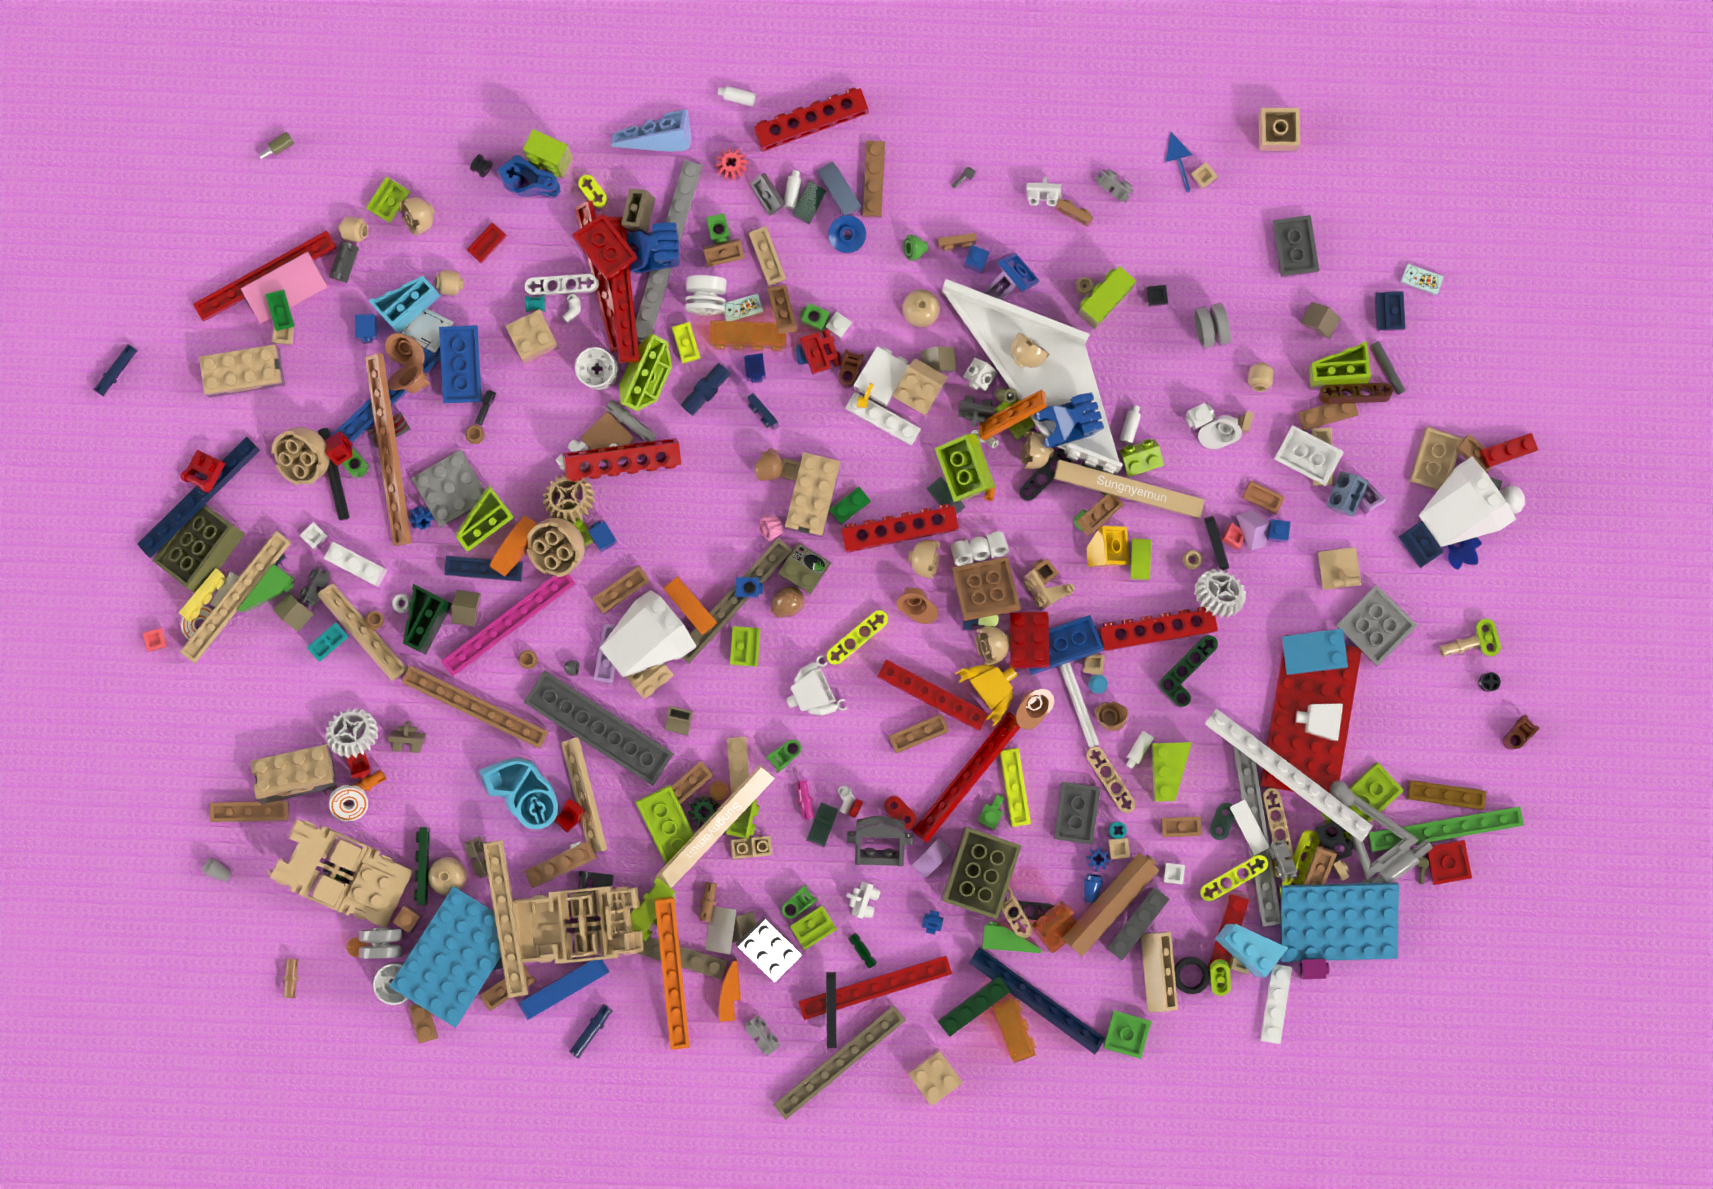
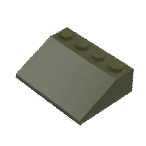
M205 504L163 545L152 561L195 593L215 568L218 570L221 568L246 533Z
M964 826L940 900L998 920L1022 845Z

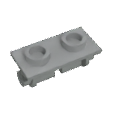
M1111 169L1101 170V173L1104 175H1098L1096 178L1097 184L1106 191H1109L1113 186L1115 189L1111 194L1121 202L1124 201L1126 203L1130 198L1127 194L1134 193V190L1131 189L1133 186L1125 180H1119L1117 174Z
M1284 840L1276 842L1277 845L1275 846L1273 841L1268 852L1270 858L1275 860L1277 865L1275 867L1277 876L1282 878L1284 883L1287 876L1290 879L1297 877L1296 873L1298 871L1293 859L1285 860V858L1291 857L1287 843H1284Z
M758 1014L744 1024L746 1026L745 1030L752 1039L760 1037L756 1044L763 1054L765 1053L768 1056L781 1046L778 1043L777 1037L770 1032L766 1022Z

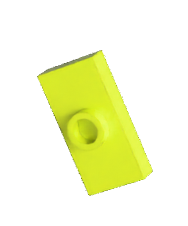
M690 322L673 326L672 331L682 364L701 359Z

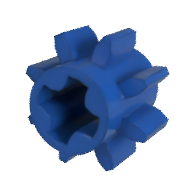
M419 506L411 510V516H408L414 529L418 527L423 530L431 526L430 520H433L434 517L428 507L424 509Z
M1098 847L1097 852L1090 849L1091 856H1086V859H1090L1091 862L1088 864V867L1094 865L1095 871H1098L1099 866L1106 869L1105 862H1110L1105 857L1108 851L1102 853L1101 847ZM1099 853V856L1103 858L1102 862L1100 861L1097 865L1096 861L1093 860V857H1096Z
M930 910V914H924L922 928H926V933L935 935L936 931L941 932L944 917L939 916L940 912Z

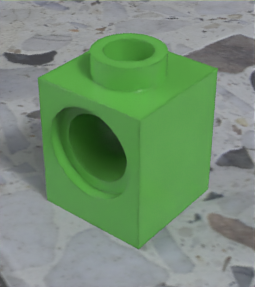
M725 213L706 217L712 243L716 242L718 244L731 239ZM722 226L724 231L721 234H716L714 232L715 227Z
M809 303L807 308L803 307L799 317L802 318L801 324L822 332L829 319L830 312ZM811 313L819 315L817 321H811L808 317Z
M352 447L353 457L341 464L354 478H362L368 473L370 465ZM354 460H359V467L352 469L351 463Z

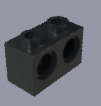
M1332 819L1316 824L1315 829L1323 848L1336 851L1334 848L1336 844H1341L1345 848L1343 852L1336 851L1337 855L1334 862L1352 856L1354 845L1351 838L1347 839L1344 828ZM1334 826L1338 832L1330 834L1327 828Z

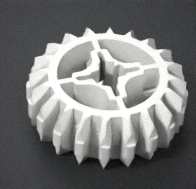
M1212 569L1199 577L1195 584L1196 590L1194 595L1197 596L1196 601L1201 602L1200 607L1206 608V612H1212L1213 616L1218 614L1220 618L1222 616L1228 618L1241 610L1245 603L1246 591L1243 590L1244 585L1239 584L1240 579L1236 580L1234 575H1229L1228 570L1222 572L1221 569L1217 571Z
M347 708L346 713L340 711V716H334V721H329L330 727L326 728V739L328 746L331 747L335 754L338 753L341 757L345 755L348 759L351 755L357 758L358 753L364 755V750L370 751V745H375L374 739L378 738V727L375 719L372 718L369 712L366 713L363 709L359 711L357 708L351 711Z

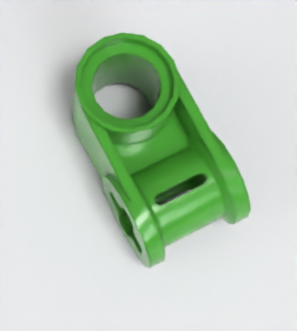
M789 740L765 759L770 760L778 773L802 752V745L797 740ZM791 743L798 745V751L795 754H791L788 751V746Z
M806 884L782 906V913L786 918H795L818 900L817 897H813L808 891ZM788 904L795 906L796 912L794 915L789 916L786 914L785 907Z

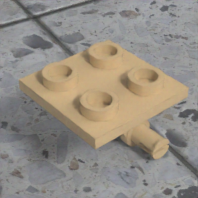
M1356 547L1317 552L1323 590L1361 585Z
M1034 569L1022 578L1025 589L1032 593L1035 605L1041 608L1042 611L1061 598L1071 595L1075 589V586L1071 583L1046 588Z

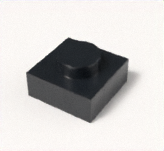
M1166 285L1149 286L1146 288L1149 307L1168 305Z

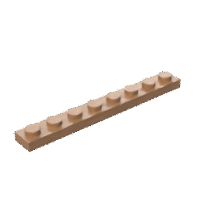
M411 665L401 682L541 749L549 733L547 730Z

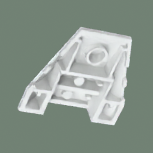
M1470 457L1452 471L1419 514L1420 519L1440 547L1500 531L1516 520L1507 501L1485 470L1473 457Z
M649 590L634 601L601 645L600 650L620 675L626 677L644 671L646 668L655 665L659 666L673 659H680L695 649L696 644L684 624L661 596Z

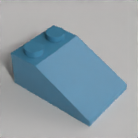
M1343 629L1282 636L1287 675L1348 667Z

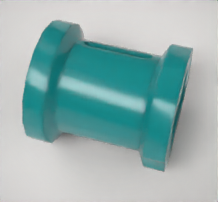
M541 295V297L525 296L526 312L539 309L542 312H546L545 295Z
M1113 822L1108 827V834L1114 839H1121L1127 833V828L1122 822ZM1121 826V834L1114 835L1115 829L1113 827Z

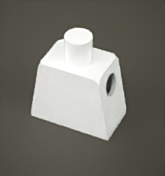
M1311 704L1308 706V712L1297 711L1295 721L1306 724L1305 732L1331 741H1338L1343 704Z

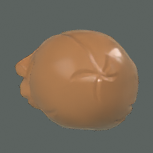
M769 448L768 451L762 452V457L755 464V474L758 480L771 481L781 475L783 463L777 454V450Z
M796 587L780 589L772 600L771 613L781 618L794 616L804 607L805 598L803 593Z
M1102 702L1095 708L1099 724L1108 731H1119L1127 722L1128 710L1117 702Z

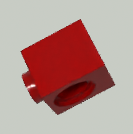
M341 431L325 440V454L336 466L353 457L352 442Z

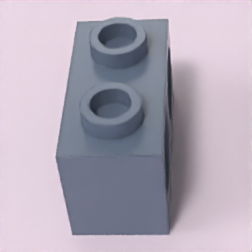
M1340 471L1326 506L1337 513L1354 517L1368 481L1356 474Z

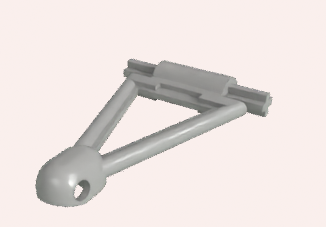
M1334 781L1330 785L1329 793L1348 808L1354 805L1402 839L1371 863L1363 841L1361 842L1350 834L1366 879H1369L1377 872L1379 873L1369 883L1395 882L1420 862L1418 859L1433 848L1430 842L1425 839L1410 850L1409 847L1419 840L1418 838L1353 794L1343 781Z

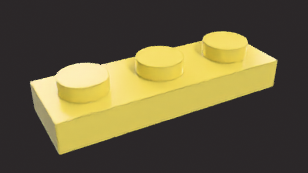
M215 568L178 612L186 621L190 622L192 619H195L199 615L200 609L211 601L215 591L224 585L226 577L223 573Z

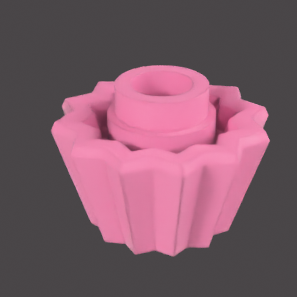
M762 516L760 518L761 525H759V530L768 542L782 533V524L777 516Z

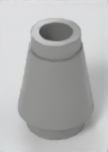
M210 857L201 870L206 876L227 882L232 874L215 858L213 860Z

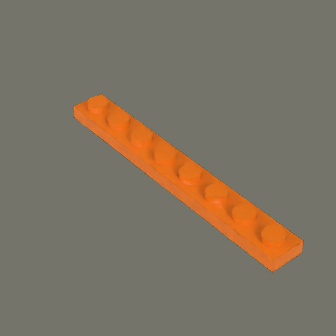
M674 897L654 899L670 1050L690 1048Z

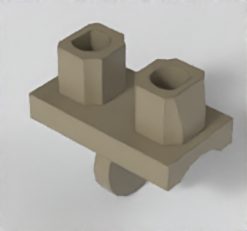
M406 721L405 726H398L397 731L391 730V734L388 735V742H391L392 751H402L403 744L409 743L410 752L420 753L426 739V733L417 732V727H411L410 721Z

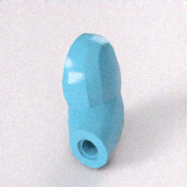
M514 757L479 769L487 795L489 797H504L507 809L524 826L530 829H542L549 826L555 820L558 813L555 792L550 782L540 774L532 760Z

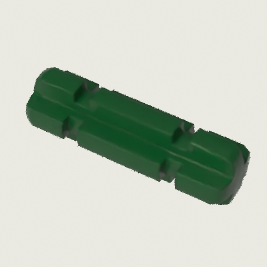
M854 933L848 939L852 945L854 944V948L861 959L865 960L866 966L869 969L877 964L876 960L870 956L871 953L863 941H860L861 938L858 934Z

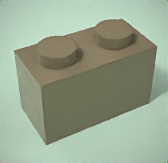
M629 189L621 225L632 233L636 231L648 233L655 197L647 190Z

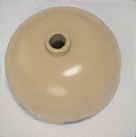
M293 427L275 438L272 444V454H274L277 462L275 466L280 474L291 483L310 485L327 471L330 458L325 454L326 442L314 430L307 427Z
M549 518L537 524L528 533L527 554L533 565L542 573L562 577L569 574L581 563L585 552L584 539L578 528L571 522L561 518Z

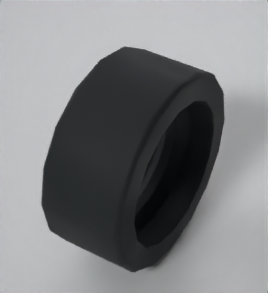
M1186 957L1178 961L1174 967L1176 987L1186 994H1197L1207 988L1210 982V971L1202 960L1195 957ZM1188 964H1195L1202 970V980L1195 987H1187L1180 979L1182 968Z

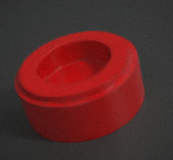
M856 799L849 816L857 817L863 804L862 800Z

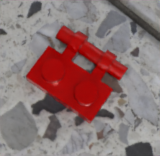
M829 329L822 331L823 339L820 338L819 332L799 339L812 375L831 369L829 361L833 362L835 368L841 366L839 359L841 356L835 348L834 336H831ZM823 345H827L830 355L826 354Z

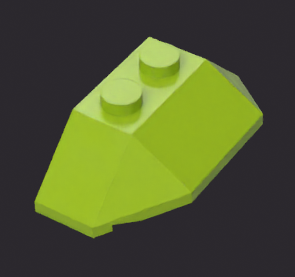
M650 334L638 346L639 361L629 362L620 382L621 404L638 412L658 400L672 368L668 349L669 345L666 340Z

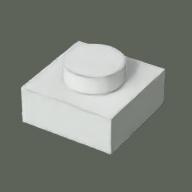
M836 311L825 328L829 329L830 332L839 338H842L852 322Z
M313 522L300 537L315 550L328 535Z
M1165 863L1163 882L1183 884L1185 865Z

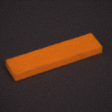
M1041 389L985 419L984 423L980 422V438L985 441L1046 408L1045 392Z

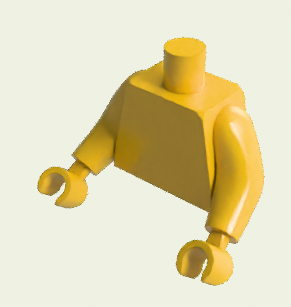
M984 664L967 669L962 668L955 672V675L959 674L961 676L960 683L966 679H971L969 681L988 709L990 711L993 709L992 713L986 717V720L992 719L994 722L992 726H995L1001 720V717L1012 701L1013 687L1009 682L1018 676L1014 669L1009 667L1004 672H1001L994 665L988 666Z

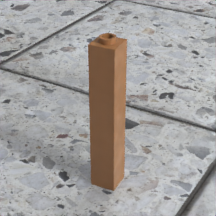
M1139 852L1062 939L1080 956H1083L1158 873L1159 869L1154 865L1156 861L1148 854L1145 857Z

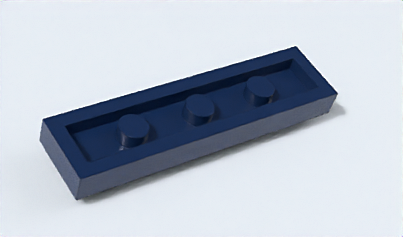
M446 556L444 575L522 582L523 562H518L506 576H503L490 567L491 559Z

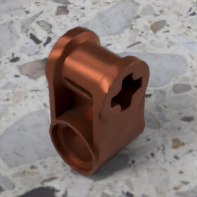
M845 349L839 373V383L841 386L849 388L855 384L864 354H855ZM850 374L853 379L847 382L842 379V376Z
M1526 714L1521 716L1504 736L1503 745L1508 750L1521 748L1539 730L1540 727L1530 722ZM1511 736L1516 737V739H1517V744H1516V746H1514V745L1511 744V742H1510Z

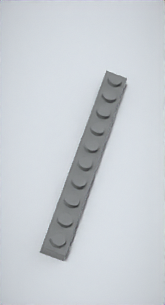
M684 160L665 222L676 223L679 245L703 165ZM672 268L650 272L635 322L637 343L641 344L650 334H653Z
M1233 746L1241 801L1246 800L1269 845L1256 762ZM1249 846L1250 857L1252 858L1254 854ZM1268 849L1257 855H1263L1268 859V868L1254 877L1262 927L1281 924L1272 859ZM1257 858V863L1252 865V870L1257 867L1263 869L1265 861Z

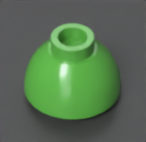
M907 235L903 244L906 258L909 261L919 259L924 252L928 251L927 242L922 241L916 235Z

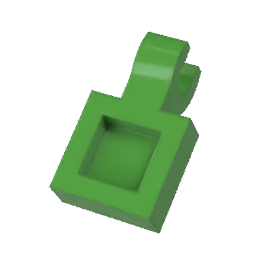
M997 794L991 806L985 804L977 821L995 830L1003 814L998 809L1004 797Z

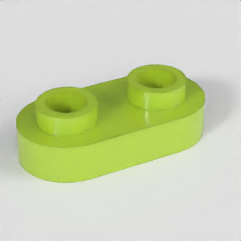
M1487 618L1479 620L1475 625V632L1480 641V650L1485 656H1495L1501 649L1496 625ZM1483 625L1487 626V632L1482 631ZM1487 644L1492 645L1491 651L1487 649Z
M1222 959L1215 960L1210 965L1211 989L1217 996H1224L1231 990L1229 964Z

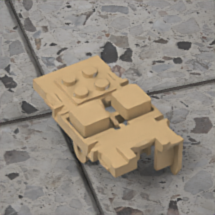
M296 819L288 837L298 842L289 862L281 857L278 859L273 870H267L266 873L269 877L279 884L290 886V891L297 892L303 897L340 913L343 912L347 916L352 913L353 916L362 920L365 918L370 922L386 927L413 870L394 862L392 858L383 854L379 855V850L321 825L318 828L309 821ZM346 840H349V841H351V842H353V843H355V844H358V845L362 846L363 848L361 849L359 846L354 845V844H352V843H350V842H348V841H346ZM328 856L329 861L334 864L331 867L329 865L319 862L320 859H326V857ZM320 866L329 870L328 876L319 874V871L315 870L316 867ZM340 866L347 870L353 871V875L350 876L349 874L340 871ZM338 874L350 881L348 884H343L334 878Z
M613 886L548 892L549 896L535 895L533 898L513 899L523 963L536 961L545 963L555 960V964L601 960L618 958L621 953L623 955H630L644 951L643 931H632L630 908L640 907L637 887H617L614 890ZM569 901H571L572 918H578L579 923L566 924V919H570ZM596 915L601 918V921L587 922L586 917ZM601 925L602 930H587V926ZM579 927L580 932L574 933L575 953H573L572 933H567V928ZM600 954L602 955V956H599V957H589V958H578V959H574V957L595 956V955H600Z

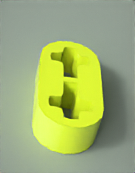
M583 175L578 181L581 191L589 201H593L595 208L604 207L607 204L605 192L591 175ZM585 180L588 182L592 181L590 183L593 188L591 191L587 186L583 187ZM595 192L599 197L603 196L601 203L598 201L594 202L596 200L593 195Z

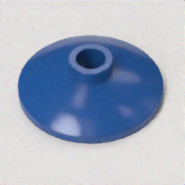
M840 216L829 227V241L837 251L853 253L859 250L866 240L865 226L855 216ZM849 230L851 232L850 236H844V231Z

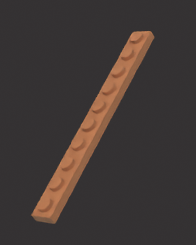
M383 353L366 356L365 362L393 546H400L412 543L384 356Z

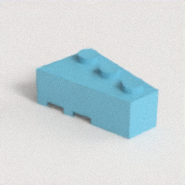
M421 276L401 285V288L392 292L388 291L385 295L368 301L397 333H400L441 295L424 276Z
M1226 924L1215 938L1255 977L1266 978L1288 949L1286 946L1237 924Z

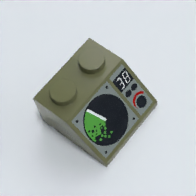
M798 543L778 575L812 595L831 562Z

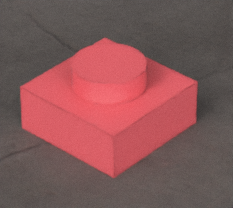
M1230 523L1221 540L1233 549L1238 550L1244 541V536L1238 526Z
M163 628L143 633L147 652L168 647Z

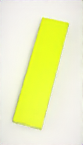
M1019 748L1002 750L1000 758L1011 827L1031 824Z

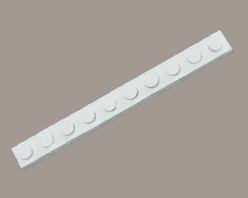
M1217 708L1206 721L1205 725L1362 842L1373 827L1370 823Z

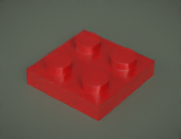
M1465 840L1433 845V848L1427 852L1433 885L1472 878Z

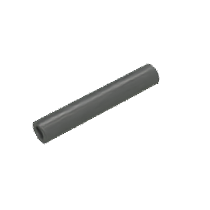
M1380 341L1371 344L1397 395L1405 392L1406 390Z

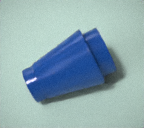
M1086 874V878H1084L1085 902L1094 903L1103 883L1101 881L1102 876Z

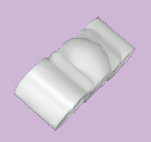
M999 531L986 535V538L975 537L970 542H968V539L956 541L950 547L957 566L973 563V559L983 561L990 555L991 558L1002 557L1009 552L1005 535Z

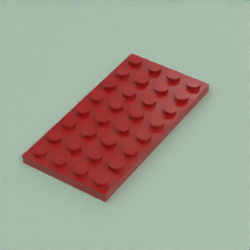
M1345 645L1347 668L1287 675L1283 650L1266 746L1329 793L1330 785L1334 781H1340L1362 651L1358 647ZM1311 704H1343L1338 741H1331L1305 732L1306 724L1295 721L1297 711L1308 712V706ZM1262 768L1260 786L1295 792Z

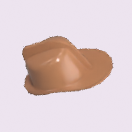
M394 333L387 338L385 349L392 360L404 366L418 363L423 364L425 358L424 350L414 337L407 334Z
M418 363L397 370L388 380V388L391 390L404 389L414 394L428 387L430 383L427 380L426 373L423 371V364Z
M906 587L902 596L897 599V608L918 623L930 624L938 618L939 612L937 607L927 599L926 593L922 589Z
M1040 688L1028 691L1023 696L1016 712V722L1019 727L1024 730H1030L1040 724L1053 708L1054 696L1047 689Z

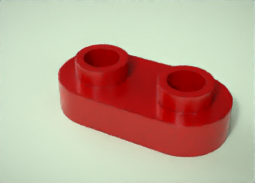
M891 796L886 799L884 803L885 811L892 818L903 820L905 816H909L911 821L910 823H905V829L913 828L917 822L915 813L897 796ZM892 802L897 803L898 807L896 809H891L890 804Z

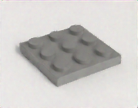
M461 449L411 478L440 528L471 511L485 491Z
M1375 585L1335 626L1338 629H1343L1344 635L1375 666H1378L1418 625L1387 594Z

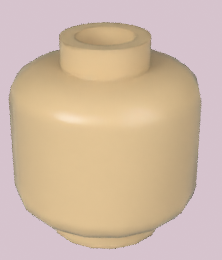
M349 216L345 217L338 227L341 237L345 241L361 242L367 237L369 230L368 225L362 218Z
M442 270L440 274H436L435 289H438L440 294L455 296L459 290H463L464 279L460 278L459 272Z
M1258 362L1256 365L1251 366L1248 375V385L1254 391H1266L1273 384V369L1264 362Z

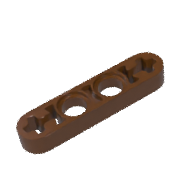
M1387 383L1324 385L1320 389L1319 400L1325 404L1387 402L1392 396L1393 388ZM1347 391L1351 396H1345L1342 392ZM1360 391H1367L1370 395H1362Z

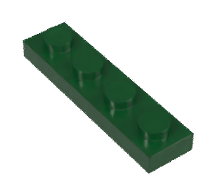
M420 827L419 831L416 832V843H419V851L415 853V861L418 862V870H415V882H418V888L414 891V901H417V905L424 906L428 905L430 827Z
M998 975L941 1017L938 1023L950 1037L1009 994L1011 989Z

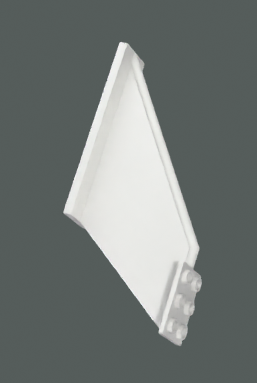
M946 279L941 296L948 298L1008 386L1016 391L1019 401L1042 389L1046 395L1047 407L1059 406L1071 402L1070 399L1074 396L1092 392L1094 396L1092 402H1097L1098 410L1095 412L1100 411L1102 419L1098 420V422L1102 421L1104 429L1093 436L1057 447L1064 449V454L1073 461H1078L1079 459L1084 461L1085 465L1095 468L1097 466L1102 468L1103 472L1117 474L1122 467V463L1118 459L1085 344L1089 333ZM1018 333L1024 334L1050 354L1040 366L1036 368L1027 366L1021 368L1014 362L1016 359L1011 353V344ZM1034 414L1030 416L1045 438L1053 434L1056 428L1054 421L1039 422L1035 419Z

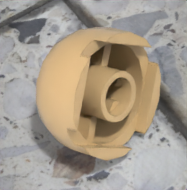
M410 197L400 201V212L404 210L405 217L402 218L412 234H416L415 236L428 231L433 224V214H435L431 203L427 204L420 197Z
M925 289L915 290L904 299L902 305L903 316L914 327H928L938 319L940 303L931 291Z
M1018 333L1011 344V353L1016 359L1014 362L1021 368L1025 366L1036 368L1050 355L1044 348L1038 346L1033 340L1022 333Z
M1026 431L1024 438H1027V441L1022 443L1021 453L1022 464H1026L1023 468H1041L1047 464L1049 457L1053 456L1054 449L1045 448V437L1041 432Z
M923 540L915 545L913 551L910 550L908 562H912V569L919 576L930 579L934 578L933 575L936 574L939 562V554L936 552V549H940L939 541Z
M994 626L976 630V632H979V635L975 636L976 647L979 656H984L986 659L984 663L990 666L1002 661L1007 656L1009 650V636Z
M442 857L436 860L428 871L430 887L441 895H448L453 886L461 890L467 880V871L464 865L453 857Z

